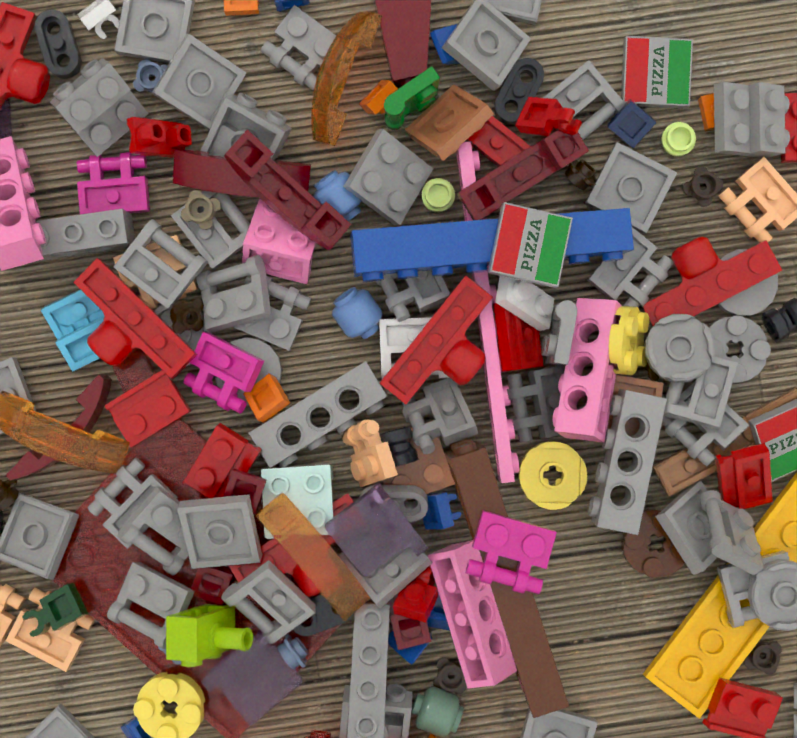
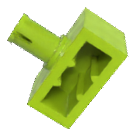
M204 604L166 616V660L181 661V666L184 667L200 666L203 664V660L220 658L223 652L230 649L248 651L253 643V633L250 628H235V606Z

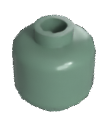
M431 686L425 691L424 695L417 693L411 713L417 715L415 723L419 730L444 738L450 732L456 733L464 707L460 706L459 697L456 694Z

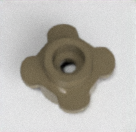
M193 190L189 194L185 208L181 211V217L186 222L193 221L199 224L201 229L208 230L213 226L212 219L215 212L221 209V203L217 198L210 199L206 197L200 190ZM199 207L204 208L202 213L198 212Z

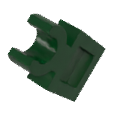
M69 583L40 599L39 601L43 609L29 610L24 613L22 618L23 620H28L35 617L38 620L37 629L30 632V636L34 637L46 633L50 626L53 631L60 630L87 615L88 611L75 584Z

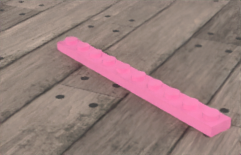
M471 141L462 143L456 151L461 190L476 181L475 171H480L478 150L472 151ZM463 205L465 221H473ZM488 271L472 273V280L493 296L477 316L481 350L485 353L486 357L483 366L498 481L500 483L515 482L514 473H519V461L517 453H511L510 440L515 439V430L512 419H507L505 406L511 405V400L508 398V385L502 386L500 352H498L497 328L492 308L493 303H496V286L489 285Z

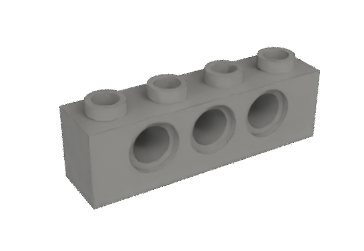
M124 209L36 221V223H40L46 238V243L41 245L44 259L39 261L128 249L135 239L132 214Z
M365 361L249 432V435L255 445L262 449L260 453L269 468L276 464L280 468H284L298 459L295 453L307 446L309 451H312L325 443L327 439L324 435L336 428L340 434L356 424L353 417L362 411H365L369 416L384 407L385 404L382 399L387 397V394ZM345 390H354L359 395V404L356 408L346 409L342 406L340 397ZM318 407L325 408L330 414V421L324 427H319L312 421V413ZM288 425L296 426L301 432V438L297 444H289L284 440L283 431Z
M619 389L618 395H613L610 415H613L611 429L607 428L605 443L602 442V448L606 449L604 463L599 462L595 475V482L599 483L597 496L591 497L588 508V515L592 517L591 522L597 527L638 535L667 398ZM636 417L640 424L639 430L636 434L628 436L625 432V423L628 419ZM630 451L633 457L631 465L628 468L620 469L617 463L619 455ZM623 485L626 491L625 497L619 502H612L610 498L612 489Z
M355 603L347 738H384L390 605H384L380 609L376 604Z

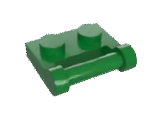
M432 66L385 99V124L389 129H400L404 124L406 116L416 109L422 112L436 102L435 96L438 95L440 77Z

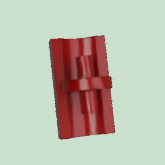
M130 117L127 119V125L131 133L129 151L132 154L174 158L175 148L185 149V147L192 144L191 128L189 125L140 117Z

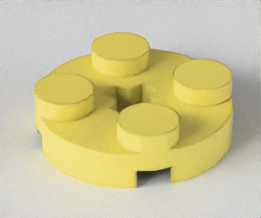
M621 306L615 313V315H621L619 324H612L610 329L609 359L610 363L617 364L618 368L613 370L615 374L631 376L637 371L638 366L645 367L647 363L645 346L643 345L644 333L648 331L649 315L648 313L640 312L638 307Z
M546 441L527 450L519 465L518 480L521 489L529 500L539 507L557 510L572 504L571 502L575 501L585 490L587 468L583 459L569 445L557 441ZM554 465L556 471L561 472L562 476L555 480V484L550 485L549 480L543 478V473L549 471V466Z
M163 672L153 676L140 690L137 702L133 708L134 715L137 717L139 724L153 738H189L195 733L204 719L205 697L201 687L194 679L182 673L175 675ZM165 700L167 703L176 702L178 705L175 709L177 714L168 713L164 709L163 701Z

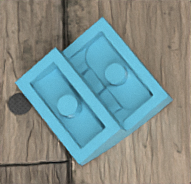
M81 289L42 307L41 312L57 338L55 343L72 372L99 359L89 347L87 338L104 321L105 315Z

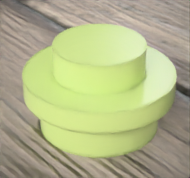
M675 122L663 131L661 143L664 150L670 155L684 156L694 148L696 135L688 124Z
M442 178L428 181L422 190L423 204L433 212L448 210L455 200V190L452 184Z

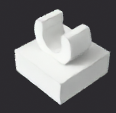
M96 0L77 14L87 29L90 30L94 27L95 32L102 39L107 37L101 29L104 21H112L115 27L119 28L120 21L112 14L116 9L109 0Z

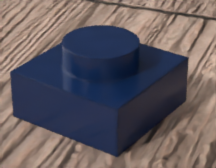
M629 99L607 126L630 147L634 148L656 124V121L634 101Z

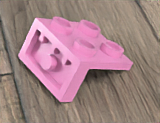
M259 198L243 242L242 263L246 262L249 257L259 255L264 261L267 275L307 284L311 274L312 257L316 243L291 226Z

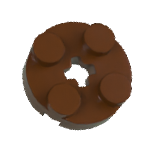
M656 509L643 510L638 535L624 532L623 541H621V549L626 561L635 570L651 578L669 576L678 571L685 563L655 517L662 510ZM653 534L658 538L662 536L664 538L662 549L659 551L656 549L649 550L647 547L651 543L649 537Z

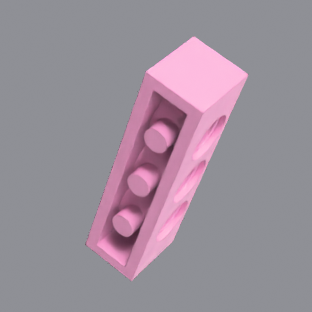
M12 136L0 139L1 271L44 259L41 245L46 243L43 229L40 223H36L35 220L41 217L37 202L34 197L30 196V193L35 192L34 184L29 172L25 173V169L30 168L29 160L24 148L18 149Z
M577 298V316L569 362L565 366L564 374L559 379V406L555 408L553 413L554 431L565 438L605 443L616 378L613 370L617 368V364L610 363L609 359L611 325L619 324L621 315H615L617 309L622 306L617 300ZM599 330L597 339L588 343L589 335ZM593 363L592 371L588 375L582 376L584 367ZM587 396L588 400L585 407L577 410L579 399Z
M474 540L451 544L427 555L432 562L430 566L436 586L438 587L467 689L495 686L517 671L490 584L480 582L479 577L465 573L469 559L483 562L479 550L472 547Z

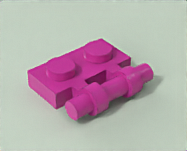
M127 152L120 153V157L103 158L102 155L98 157L91 155L89 159L77 160L78 173H90L91 180L77 182L80 215L116 209H124L129 213L150 212L148 178L145 176L134 177V169L147 168L146 156L132 155V153ZM120 170L121 178L104 179V171Z
M202 332L195 349L198 355L190 362L199 367L200 370L197 376L188 373L183 383L192 388L194 394L202 398L207 396L217 401V406L229 411L232 409L241 414L245 410L247 403L238 398V389L245 392L252 391L264 360L211 333ZM214 376L225 381L222 389L213 385L212 379Z
M482 510L472 547L485 551L486 554L483 562L469 559L465 573L479 577V581L491 584L494 581L511 586L512 591L522 594L525 591L540 594L543 579L529 576L532 565L547 569L557 532ZM498 556L519 561L516 572L497 567Z

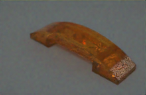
M358 12L343 26L330 45L321 64L313 92L311 110L313 140L336 146L347 116L346 113L336 108L358 47L371 49L382 15L373 12Z
M6 391L0 393V430L22 445L55 460L85 469L116 473L123 466L130 442L99 429L94 434H90L34 411L35 403Z
M283 492L255 515L321 592L324 599L344 622L370 599L367 592L335 551Z

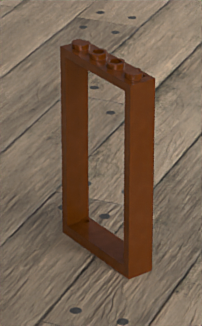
M465 438L449 444L450 449L445 450L444 453L472 540H474L482 510L506 517L508 515L486 447L477 441ZM479 550L482 561H484L486 552ZM498 556L496 566L516 572L519 561ZM492 581L490 586L517 668L515 674L533 718L569 707L533 593L525 591L524 594L512 591L511 586Z

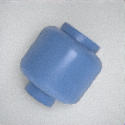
M334 170L314 185L316 191L313 197L321 204L325 201L328 202L349 221L361 212L358 205L362 201L343 187L350 174L347 172L338 174Z
M353 287L333 301L335 307L332 311V316L347 337L361 336L363 339H366L378 331L379 326L377 323L382 318V310L369 291L365 289L357 290L356 287Z

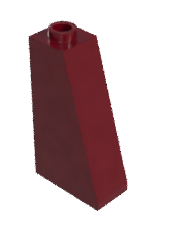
M373 0L391 81L397 88H401L427 70L431 0Z

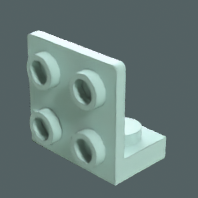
M317 465L261 469V477L267 479L262 492L265 538L332 535L334 533L333 466Z

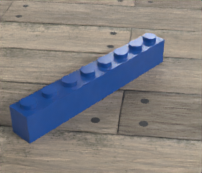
M630 208L559 214L573 218L564 258L569 260V264L590 262L589 257L602 256L603 262L622 260L623 254L634 250ZM499 218L352 230L350 239L354 277L362 276L363 282L384 280L383 274L397 273L398 279L419 277L418 271L432 270V276L453 274L454 268L465 267L467 273L488 271L487 266L490 264Z

